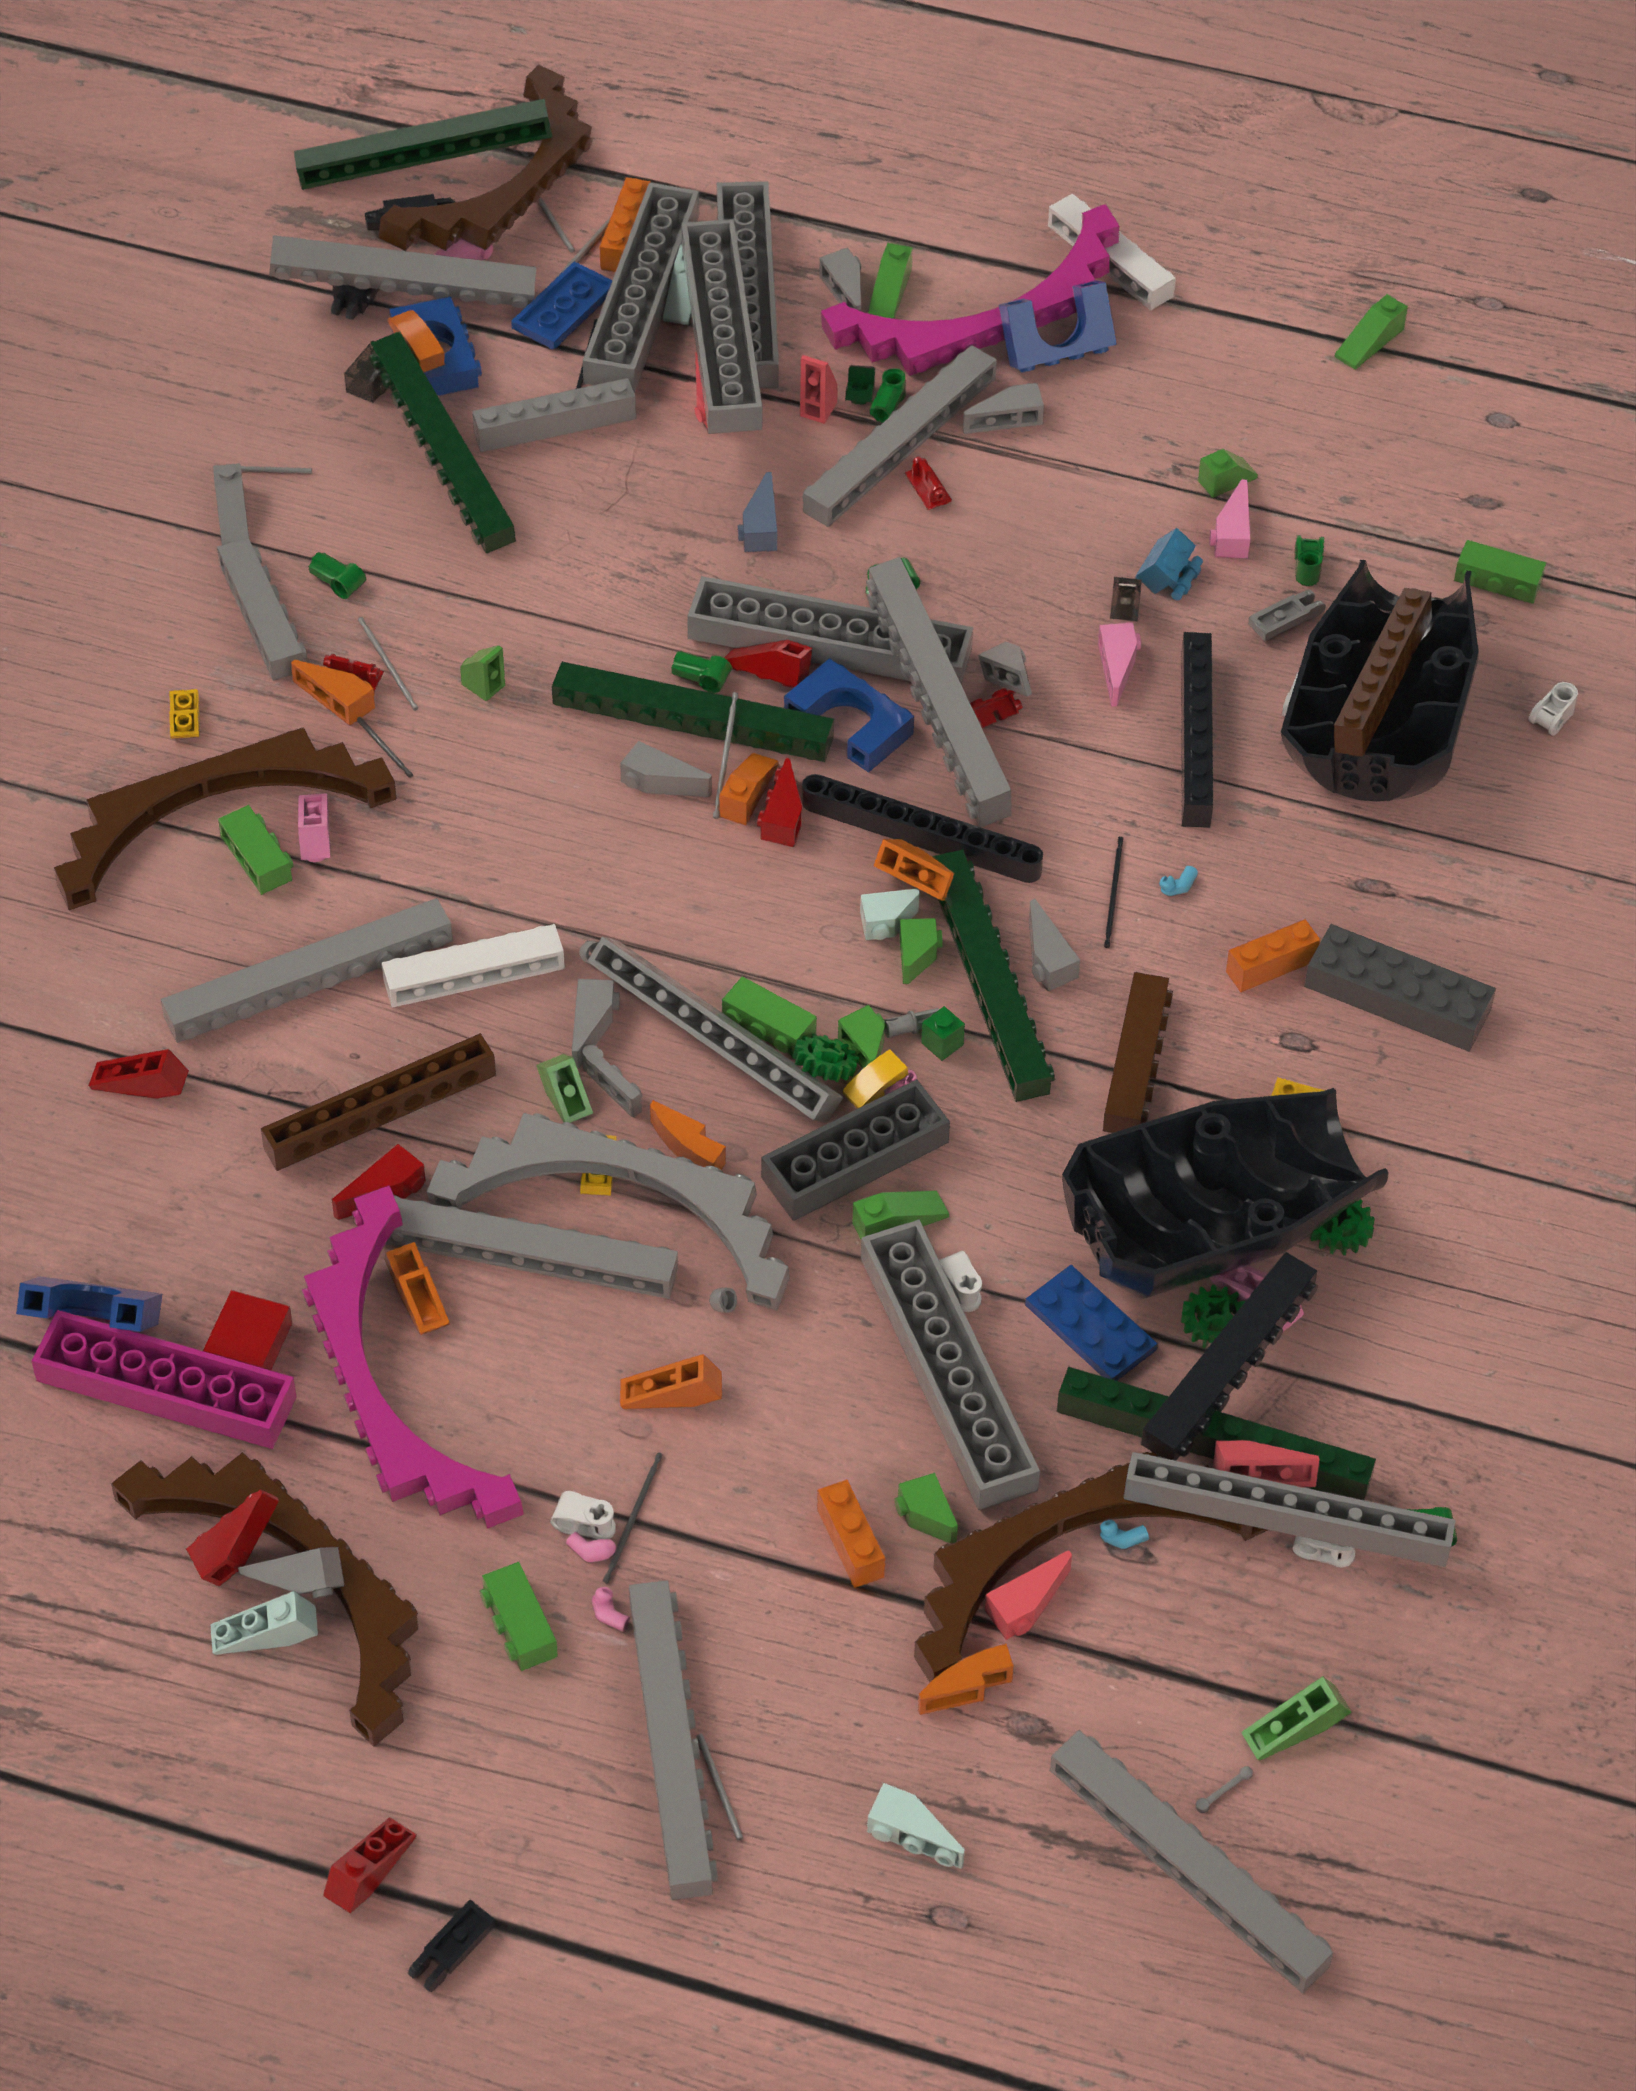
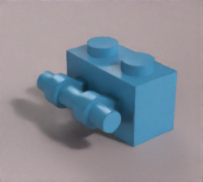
M1175 528L1157 540L1136 577L1154 594L1170 586L1173 589L1171 597L1174 600H1180L1183 595L1189 592L1191 581L1197 578L1201 572L1200 566L1203 560L1199 556H1194L1191 561L1188 560L1196 545L1178 528ZM1180 572L1183 573L1182 577L1178 576Z

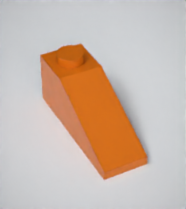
M299 660L291 662L293 682L349 726L355 723L359 717L362 718L375 709V692L373 687L367 681H362L355 674Z
M752 752L730 774L719 795L720 817L747 825L777 769L779 761Z
M883 839L873 865L941 901H945L954 876L951 870L927 852L902 839Z
M704 1354L620 1379V1406L623 1409L696 1407L722 1399V1371Z

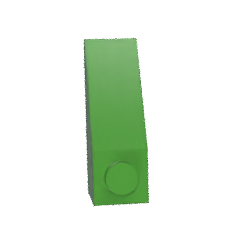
M887 242L880 262L868 314L895 318L912 271L913 247Z
M1386 294L1367 311L1336 351L1334 357L1354 370L1357 369L1404 330L1408 306Z
M937 1191L883 1192L853 1202L852 1224L860 1239L919 1219L922 1226H926L949 1218V1212Z
M1322 1676L1241 1733L1257 1760L1260 1761L1326 1731L1351 1714L1352 1711L1336 1685Z

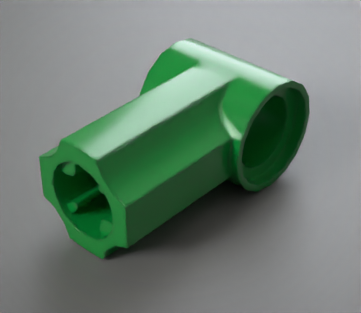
M890 368L882 374V384L870 407V415L876 421L885 422L890 414L897 409L899 403L905 399L906 375L902 370Z
M316 553L309 565V573L330 584L333 592L342 599H347L367 579L364 571L358 565L349 563L346 566L326 553Z
M682 651L676 653L671 667L673 675L696 681L701 688L710 693L721 691L732 670L730 662L721 656L715 655L705 659Z

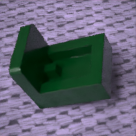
M849 366L845 400L857 405L872 402L875 385V367Z

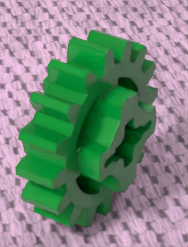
M812 1034L811 1038L804 1035L802 1040L798 1039L792 1058L796 1059L795 1065L803 1066V1072H808L814 1078L822 1076L824 1081L829 1079L835 1082H839L840 1078L847 1081L849 1076L853 1077L859 1057L855 1056V1050H848V1044L842 1043L837 1038L831 1040L827 1035L822 1037L816 1034Z
M1358 1200L1314 1231L1310 1237L1311 1241L1319 1240V1249H1323L1326 1246L1330 1247V1254H1334L1336 1249L1341 1250L1343 1256L1346 1255L1347 1249L1357 1253L1359 1245L1366 1247L1369 1238L1373 1237L1375 1218L1370 1216L1371 1208H1362L1363 1200Z
M1211 1285L1210 1291H1206L1202 1286L1199 1287L1198 1295L1191 1292L1188 1301L1183 1303L1181 1323H1184V1333H1192L1191 1341L1194 1343L1200 1339L1203 1341L1202 1347L1206 1348L1232 1319L1233 1315L1231 1313L1233 1312L1235 1315L1245 1301L1238 1302V1292L1229 1295L1228 1287L1226 1286L1222 1291H1217L1215 1285ZM1195 1312L1197 1313V1319L1199 1320V1322L1195 1318Z

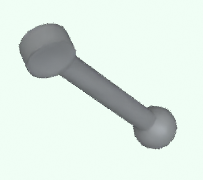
M1249 1766L1242 1767L1240 1774L1208 1798L1198 1799L1196 1802L1197 1811L1206 1813L1212 1802L1243 1779H1250L1253 1775L1252 1769Z

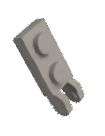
M1308 589L1297 595L1293 594L1251 615L1248 624L1266 641L1309 620V618H1316L1325 610L1326 605L1321 600L1311 603L1316 596L1311 589Z
M592 1044L585 1046L582 1050V1058H584L583 1069L587 1071V1074L631 1117L641 1113L642 1093L639 1087L634 1083H629L617 1066L610 1065L603 1058V1051L600 1048L598 1049V1046L596 1047Z

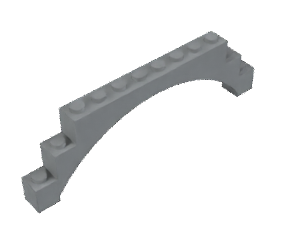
M523 1113L511 1145L499 1137H492L490 1139L482 1136L469 1168L456 1160H451L450 1162L440 1160L427 1189V1195L431 1204L444 1207L453 1206L461 1210L462 1205L486 1192L530 1177L556 1173H592L631 1180L655 1189L681 1203L700 1217L718 1235L731 1252L747 1283L746 1293L748 1302L778 1311L790 1279L788 1266L783 1261L773 1257L765 1259L773 1238L771 1224L759 1216L748 1217L757 1195L755 1182H752L750 1178L740 1174L735 1176L725 1174L719 1168L710 1165L702 1167L685 1157L672 1158L655 1148H649L648 1150L639 1148L628 1140L621 1139L616 1141L609 1139L605 1134L598 1131L586 1132L580 1130L572 1123H556L538 1113L534 1115Z

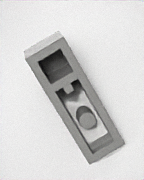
M848 248L820 257L819 277L839 304L845 302L848 307L861 311V263L858 257L853 256Z
M1038 383L1010 386L965 410L963 421L964 434L1042 425L1044 404Z
M240 463L213 466L222 545L249 538Z
M1004 642L978 654L986 681L1025 696L1032 694L1024 663L1026 657L1019 646Z
M640 741L636 743L620 763L621 782L630 788L638 789L644 793L710 797L712 794L711 774Z
M1030 900L1029 930L1033 964L1032 973L1036 981L1042 982L1047 991H1050L1079 978L1080 959L1037 900Z
M578 979L572 1042V1057L575 1060L577 1069L584 1062V1058H582L583 1048L591 1044L596 1046L613 1022V1011L619 1010L620 992H614V980Z
M338 1547L313 1549L239 1567V1574L292 1592L295 1591L298 1594L312 1593L313 1598L333 1595L332 1589L344 1586Z

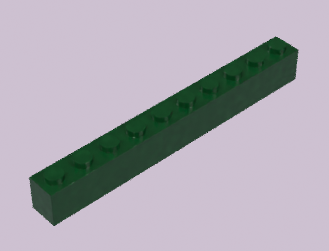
M545 99L296 150L294 151L300 185L302 190L552 138Z
M400 331L371 342L372 354L369 355L372 367L374 370L379 369L385 389L390 388L392 391V400L397 409L401 407L403 410L402 415L407 427H413L415 440L419 447L424 446L426 450L425 456L431 467L435 465L438 470L436 474L440 484L448 487L449 498L454 506H459L460 517L464 525H470L472 529L471 535L477 546L481 544L487 554L516 542L514 524Z
M561 661L552 684L553 705L666 728L672 731L685 732L700 737L723 741L726 738L730 707L732 705V697L563 661ZM739 698L736 700L731 743L803 757L809 760L826 761L834 738V718Z
M963 850L932 856L954 873L945 901L939 899L938 901L1015 1102L1050 1095L1051 1082L1055 1081L1052 1065L1047 1064L1045 1061L1044 1044L1036 1038L1035 1021L1033 1017L1029 1018L1027 1015L1026 998L1024 994L1020 995L1018 992L1017 975L1009 969L1010 960L1008 952L1000 946V932L997 926L993 927L992 913L989 904L984 905L983 889L981 883L976 882L974 879L975 870L971 860L967 861Z
M1068 1366L1058 1394L1057 1412L1142 1438L1143 1428L1169 1396ZM1219 1411L1212 1415V1422L1203 1435L1198 1433L1193 1439L1194 1444L1190 1452L1210 1459H1214L1216 1441L1247 1440L1317 1455L1320 1460L1316 1487L1307 1488L1364 1501L1376 1463V1458Z

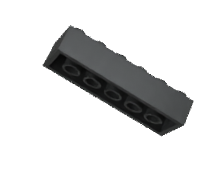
M1330 924L1308 964L1304 986L1470 1052L1492 1009L1496 992L1495 987L1333 924Z
M915 1080L762 1156L761 1178L790 1218L795 1221L949 1143L950 1121L921 1083Z

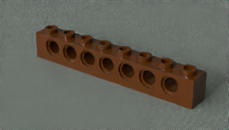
M477 1034L262 1127L261 1135L264 1150L276 1171H279L495 1077L494 1053L482 1034Z

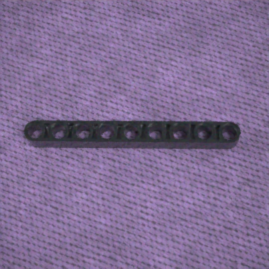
M809 775L802 782V805L810 812L892 839H902L916 847L937 854L963 850L967 861L971 860L974 866L1022 882H1036L1042 875L1043 851L1036 845L822 775Z

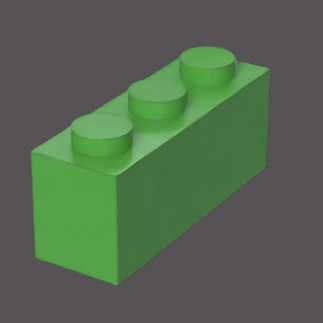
M1466 540L1457 562L1454 581L1463 583L1466 570L1472 571L1470 586L1533 604L1543 581L1546 562Z
M247 805L218 818L222 840L261 895L292 881L291 868L294 867L293 861L288 852L281 851L277 837L273 832L269 833L267 831L265 821L259 813L255 814L252 808Z
M743 976L722 999L723 1014L760 1040L762 1039L772 1044L782 1053L793 1055L798 1039L802 1040L804 1035L811 1038L812 1034H816L817 1016Z
M519 1561L482 1575L483 1589L479 1590L485 1608L491 1607L495 1614L492 1616V1621L498 1635L504 1634L507 1640L504 1646L510 1661L516 1660L520 1670L523 1671L557 1658V1641Z

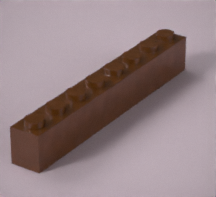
M1416 588L1403 589L1334 724L1335 752L1360 757L1364 756L1432 620L1431 592Z

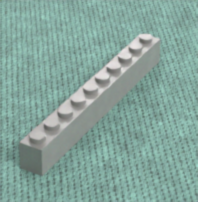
M273 235L269 276H275L281 280L289 278L301 279L307 283H314L316 281L326 282L333 286L351 285L358 289L376 288L384 292L400 291L414 296L421 294L433 295L439 299L451 296V298H459L465 302L475 300L483 301L490 305L508 304L516 308H525L534 298L536 267Z
M973 345L964 352L959 353L951 364L943 367L934 379L926 382L918 393L910 396L901 408L893 411L885 422L876 426L868 437L859 441L851 452L843 455L835 466L830 470H826L818 481L805 489L802 496L803 512L827 527L833 524L996 379L997 359Z
M435 898L162 998L163 1015L177 1043L186 1039H193L205 1032L220 1029L232 1022L247 1019L270 1008H277L281 1004L297 998H304L316 991L331 988L351 978L360 977L365 973L382 968V962L390 961L394 958L413 956L435 947H442L446 943L453 941L451 922L439 900Z
M602 936L587 962L811 1119L829 1122L843 1099L841 1095L817 1078L812 1077L808 1072H803L801 1067L795 1065L794 1062L620 941Z
M394 1195L401 1213L403 1226L395 1228L386 1242L387 1245L401 1247L415 1242L418 1251L670 1299L678 1272V1251L667 1247L642 1245L636 1241L611 1239L605 1235L585 1234L574 1229L553 1228L542 1223L522 1222L516 1218L506 1219L491 1216L485 1212L475 1213L460 1210L453 1206L444 1207L433 1205L426 1201H412Z
M1132 1452L1124 1492V1499L1442 1567H1446L1456 1521L1445 1517Z
M668 1580L629 1585L630 1608L671 1900L712 1895V1882L718 1881L716 1861H709L708 1851L713 1850L711 1830H704L703 1820L709 1819L707 1800H700L699 1789H704L702 1769L695 1768L694 1759H700L698 1739H691L690 1729H695L694 1711L686 1707V1700L691 1699L689 1679H682L681 1670H687L685 1650H678L677 1641H682L680 1621H674L673 1612H678L676 1592L670 1593Z
M1078 1730L1052 1754L1050 1771L1302 1994L1330 1967L1334 1952L1323 1937L1315 1936L1305 1927L1304 1922L1299 1916L1287 1912L1280 1906L1278 1899L1270 1891H1263L1256 1885L1251 1875L1245 1869L1237 1868L1228 1860L1227 1855L1221 1848L1208 1843L1196 1826L1191 1823H1185L1177 1816L1176 1810L1168 1802H1161L1152 1794L1150 1787L1144 1781L1136 1780L1129 1774L1125 1765L1119 1759L1111 1758L1106 1754L1095 1738L1087 1737Z

